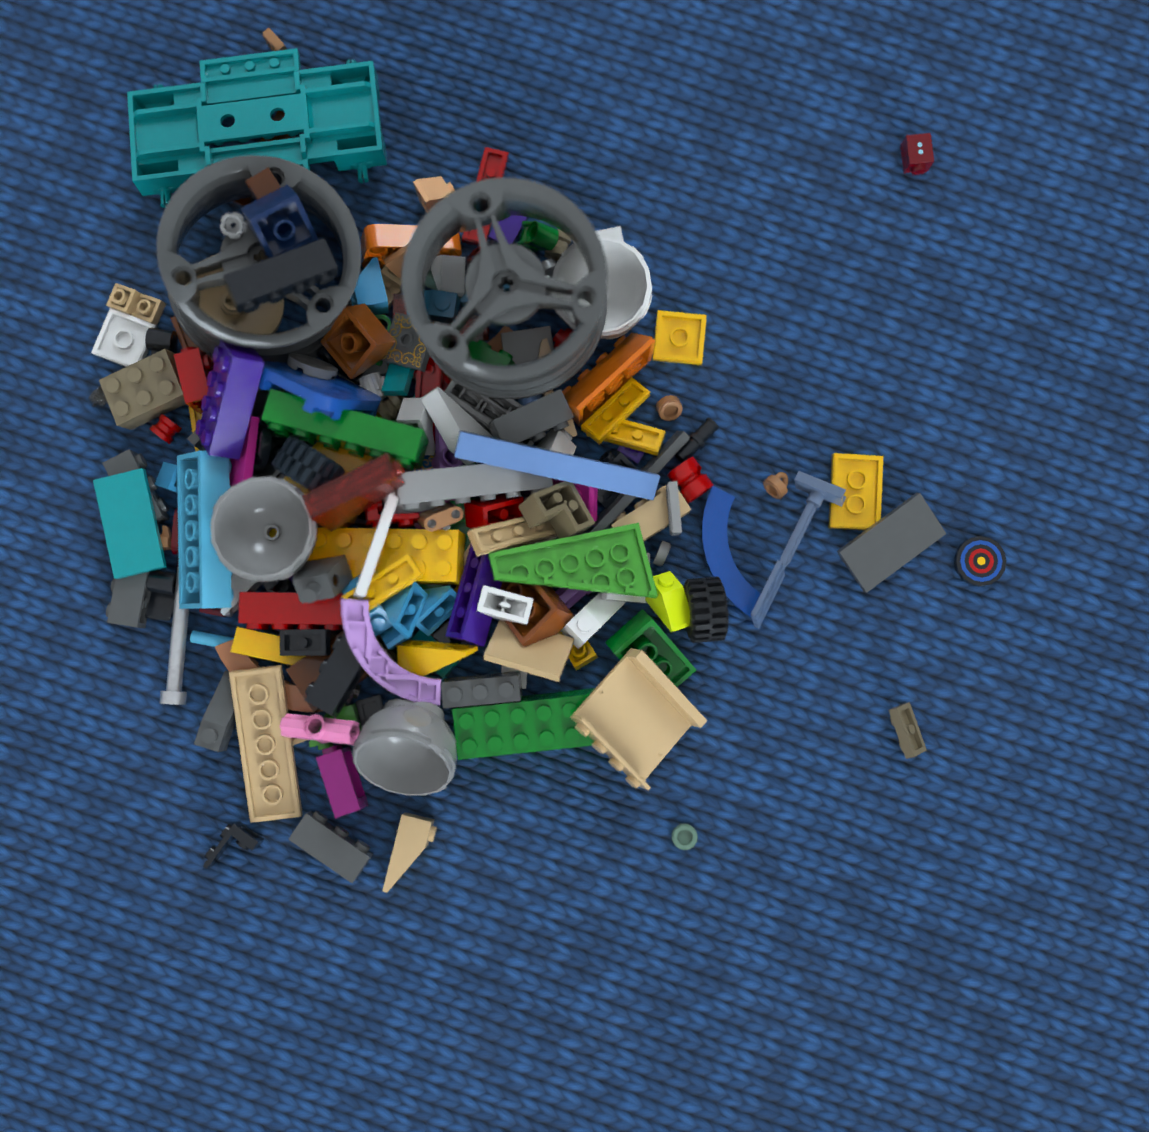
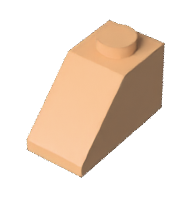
M442 176L413 181L418 199L426 212L445 196L455 191L450 182L446 184Z

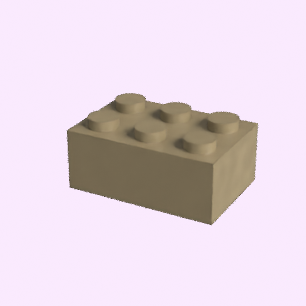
M163 349L99 380L117 426L132 430L158 418L162 413L166 414L186 404L173 355L176 353Z

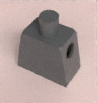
M341 555L307 561L304 567L294 574L293 584L300 602L313 603L314 601L336 597L353 579L346 556Z

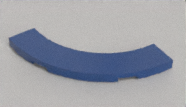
M713 486L707 497L702 516L701 539L705 560L712 577L718 576L723 583L726 597L744 614L751 617V613L761 593L753 588L739 572L728 545V516L735 497Z

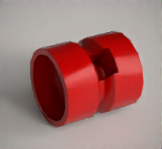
M694 456L678 465L667 475L671 482L677 481L678 486L681 487L680 493L687 504L714 486L707 474L700 473L702 467Z

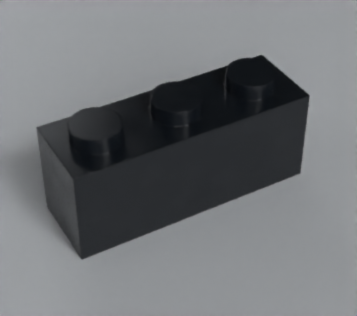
M345 633L342 637L339 636L332 647L333 653L329 659H325L322 662L317 680L315 682L312 681L305 692L306 702L336 719L365 672L352 653Z

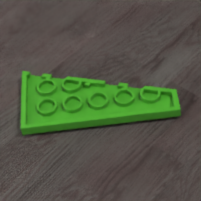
M639 523L488 554L494 581L649 598L658 597Z

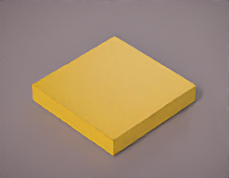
M657 310L652 361L702 365L707 315Z

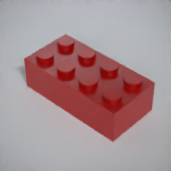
M239 592L238 623L247 624L246 629L268 630L269 625H272V629L294 630V625H298V630L319 629V626H324V629L343 631L340 598L344 594L339 593L334 598L318 600L313 603H302L297 593Z

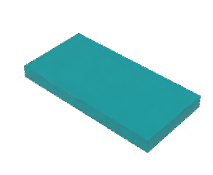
M140 468L93 480L114 579L166 568L167 565L146 469Z

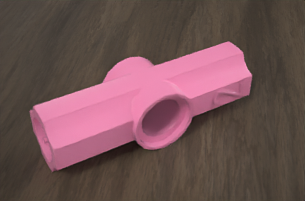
M287 713L281 719L279 726L281 728V735L284 737L315 740L322 744L332 742L354 745L360 734L359 723L356 721L324 718L318 714L306 716Z

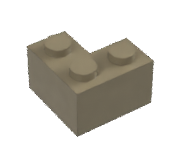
M567 481L533 493L518 506L530 529L550 521L559 539L580 535L595 524L573 483Z

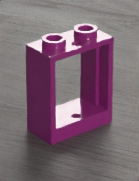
M342 744L322 750L323 755L316 757L334 817L337 818L368 806L358 770L353 762L354 758L351 748H343Z

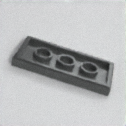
M915 493L836 552L863 592L867 593L946 535V532L921 493Z

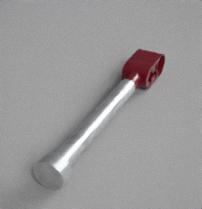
M178 507L174 511L171 551L175 555H178ZM178 563L166 691H160L159 703L186 705L187 692H182L189 609H179Z

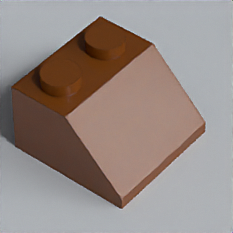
M366 304L346 306L335 320L331 330L320 342L348 377L354 379L383 359L396 341Z

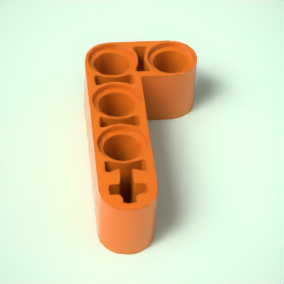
M371 224L363 229L360 241L363 268L365 269L374 257H378L380 269L384 267V259L407 245L418 225ZM459 233L442 247L439 255H462Z

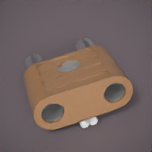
M448 502L445 505L420 513L418 523L431 532L441 528L446 531L451 528V524L463 518V510Z

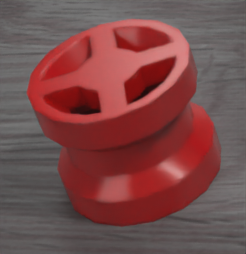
M162 413L159 416V422L156 425H152L150 430L165 442L171 444L175 433H179L182 428Z

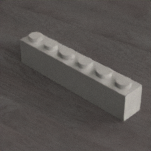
M488 464L393 474L395 496L399 499L397 505H403L404 510L420 508L419 503L429 502L430 507L445 505V500L455 499V504L471 502L470 497L480 496L481 501L496 499V494L506 493V498L520 497L521 491L530 490L532 495L553 486L552 478Z

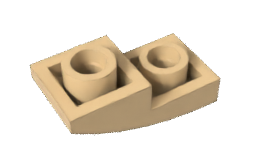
M115 283L106 304L109 308L155 325L158 324L166 305L162 300L141 294L135 289Z

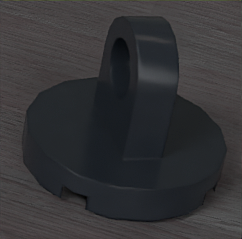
M260 422L253 473L260 474L267 464H272L276 457L274 447H282L286 441L272 437L271 429L268 428V425Z

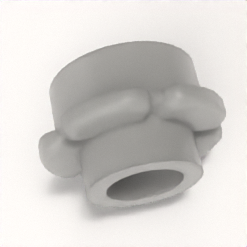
M226 213L221 218L220 229L229 238L238 239L241 237V234L246 232L247 224L240 213ZM232 223L236 224L235 228L231 227Z

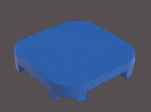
M264 361L258 386L262 390H280L281 387L306 399L303 410L309 413L321 412L336 420H340L343 410H352L376 417L381 398L375 393L342 377L337 376L334 380L315 378L303 373L300 367H297V370L292 369L286 362Z

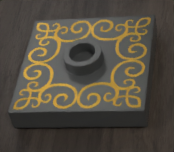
M395 312L389 333L396 342L381 361L425 372L430 355L415 331L409 316Z

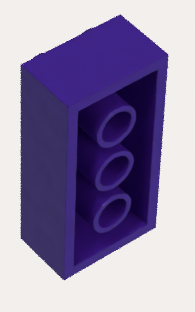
M220 340L219 347L216 346L213 352V362L215 364L213 371H210L207 377L209 389L207 396L204 395L202 398L201 409L203 413L201 420L198 419L196 423V435L199 436L201 444L208 455L240 460L264 361L254 348L243 347Z

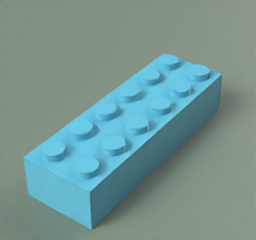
M195 451L177 456L179 609L232 608L231 602L234 597L233 589L231 588V576L233 573L219 560L211 543L210 523L214 511L213 507L219 497L231 488L229 473L231 472L232 465L229 458L210 456L207 451Z

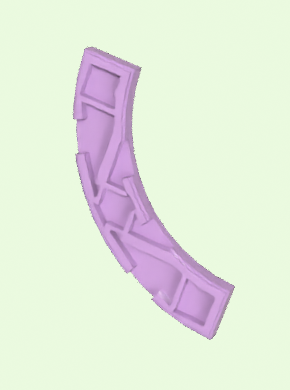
M340 598V612L346 640L358 663L367 674L382 687L402 698L413 702H429L440 705L442 682L440 678H429L407 671L388 657L380 647L370 622L369 600Z

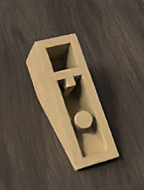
M407 812L401 815L382 892L387 893L427 847L429 841H434L437 827L433 826L435 819Z

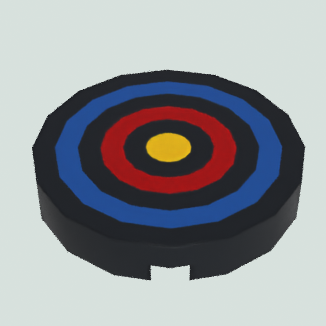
M978 536L969 538L960 544L954 556V566L961 580L973 586L981 587L993 584L1000 579L1005 571L1006 556L998 542L989 537Z

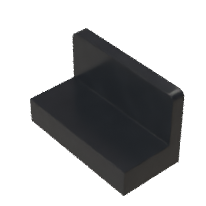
M280 630V656L331 655V635H338L340 630Z

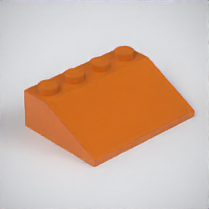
M631 333L627 337L623 335L613 345L615 348L609 354L605 352L596 360L595 363L597 365L591 371L586 369L577 378L579 381L573 387L568 386L562 391L574 415L572 419L579 427L631 377H634L651 361L655 340L652 337Z

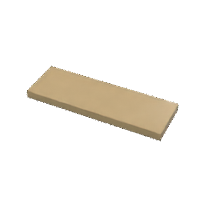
M282 665L230 671L229 678L250 823L301 817L303 813L293 741L290 737L282 736L281 728L279 727L281 719L287 713L289 714Z

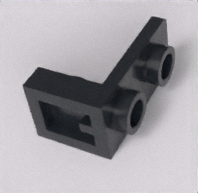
M241 821L233 825L228 824L220 834V837L223 839L218 846L213 845L206 853L205 858L207 861L203 867L208 869L214 866L234 838L237 839L235 841L236 844L245 850L258 848L264 838Z

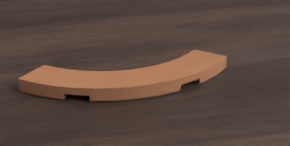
M234 639L215 646L220 659L229 672L260 667L253 657L231 653ZM284 680L288 710L313 712L297 686Z

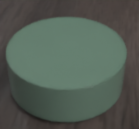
M682 823L673 829L671 838L677 848L689 850L696 845L698 835L691 825Z

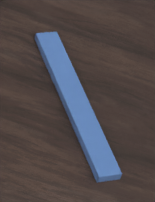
M462 430L459 431L454 457L650 500H654L660 475L656 473Z

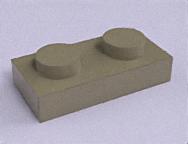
M910 702L889 709L890 720L895 727L899 738V746L905 758H912L927 751Z

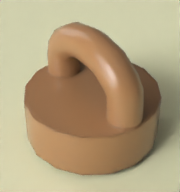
M665 396L656 404L660 418L666 421L678 418L683 411L682 404L676 396Z
M784 472L769 475L763 481V486L773 498L781 499L788 492V476Z

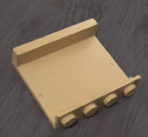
M633 648L623 656L570 717L577 724L575 726L576 730L585 737L589 736L594 741L592 746L599 753H605L610 758L608 761L610 765L619 772L622 770L627 775L625 780L636 789L641 787L646 790L651 788L646 783V778L690 726L702 728L707 722L705 717L642 650Z

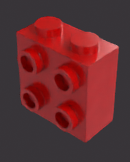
M186 347L180 353L173 355L185 403L199 414H202V398L204 395L207 396L209 389L207 377L209 372L213 371L215 362L199 348Z

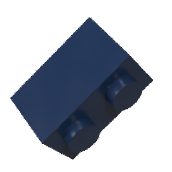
M288 184L240 208L268 259L319 240L298 195Z

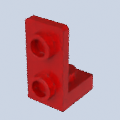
M366 489L364 494L366 525H372L373 528H377L381 516L378 512H382V497H377L376 489ZM420 513L393 514L390 524H398L401 528L413 527L414 523H418Z

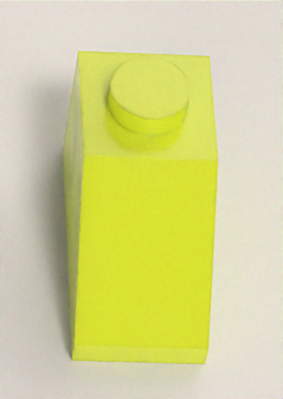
M671 571L653 576L658 597H645V601L670 632L689 627L690 608L683 585Z

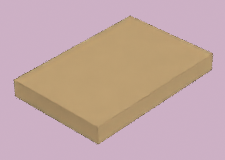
M499 620L484 653V660L559 682L571 652L574 638L557 633L525 647L522 646L506 622Z

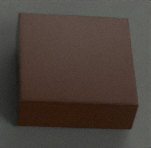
M268 167L245 181L256 200L281 188Z

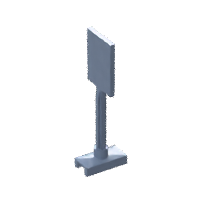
M798 471L794 479L795 488L809 494L806 500L807 505L781 555L780 561L777 560L751 613L754 627L760 628L785 577L784 570L791 562L816 509L820 508L823 500L842 507L846 500V496H844L846 489Z

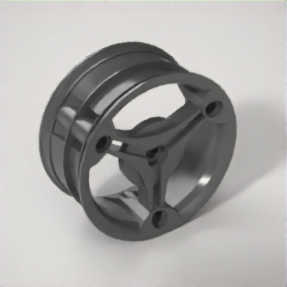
M248 155L228 158L213 163L192 175L179 187L170 199L161 217L157 234V259L172 311L183 331L202 351L213 358L215 347H219L220 340L231 344L254 348L263 361L287 362L290 353L319 358L317 352L323 346L320 341L331 330L335 320L344 308L352 306L350 299L354 294L360 273L361 245L355 221L348 207L325 180L305 167L288 160L270 156ZM268 167L279 185L283 187L288 184L298 195L303 208L319 218L334 234L342 252L343 271L338 286H331L322 290L318 289L315 285L310 286L306 292L312 296L311 301L301 293L295 294L293 292L285 295V297L307 311L305 324L281 333L252 334L229 328L215 321L199 308L201 290L224 286L223 275L258 263L261 259H268L247 221H244L247 224L246 232L241 234L240 238L231 239L226 235L221 246V253L201 262L190 265L189 262L179 255V249L192 226L211 210L231 201L243 198L255 199L245 181ZM223 268L221 272L197 279L198 275ZM322 306L327 312H319L316 307Z
M492 178L473 182L453 191L436 203L422 218L413 232L405 252L402 267V293L407 314L415 331L421 338L430 357L448 377L464 388L480 395L499 399H522L541 395L564 384L592 356L602 336L607 314V264L602 244L593 225L585 214L567 197L550 187L534 181L519 178ZM513 215L531 217L553 225L569 236L578 246L587 264L589 274L585 275L577 285L567 284L545 276L541 262L531 251L517 244L507 243L498 222ZM492 224L498 244L488 247L482 227ZM477 229L481 252L472 260L466 273L465 289L469 301L450 326L432 323L428 317L425 305V282L431 264L438 252L453 236L459 232ZM509 284L511 291L505 292L503 285ZM546 290L571 295L572 301L546 296ZM578 300H585L590 305L582 306L578 303ZM539 308L566 310L573 313L576 325L575 330L559 347L539 359L519 365L500 366L473 360L467 345L492 323L504 326L519 324L532 317ZM477 313L480 317L461 335L459 333L461 328ZM452 340H458L455 348L448 349Z

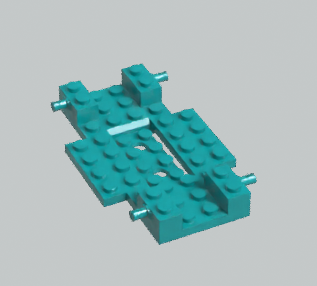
M297 48L200 60V83L164 87L161 84H158L157 87L155 84L153 89L127 92L132 181L142 196L159 194L161 197V207L166 208L169 203L171 193L176 192L192 175L213 163L237 156L260 155L276 157L301 165L310 170V164L335 161L338 171L357 170L359 183H363V179L365 183L369 181L367 168L387 165L378 102L380 100L379 83L373 61L357 63L356 60L351 59V62L347 60L346 64L301 70L300 54ZM275 111H283L285 113L284 118L280 121L272 120L271 116ZM226 117H233L235 119V123L231 127L222 126V121ZM288 134L289 136H296L299 134L300 136L296 138L225 146L218 148H210V146H207V144H214L220 146L223 145L225 142L237 140L239 142H247L250 139L263 137L264 139H272L276 135Z

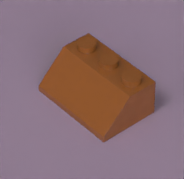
M502 581L500 590L534 599L527 624L505 621L522 646L526 647L556 635L574 617L552 587Z

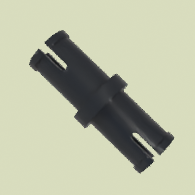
M708 417L695 432L688 434L689 440L675 454V457L683 463L698 449H703L705 442L719 429L717 423Z

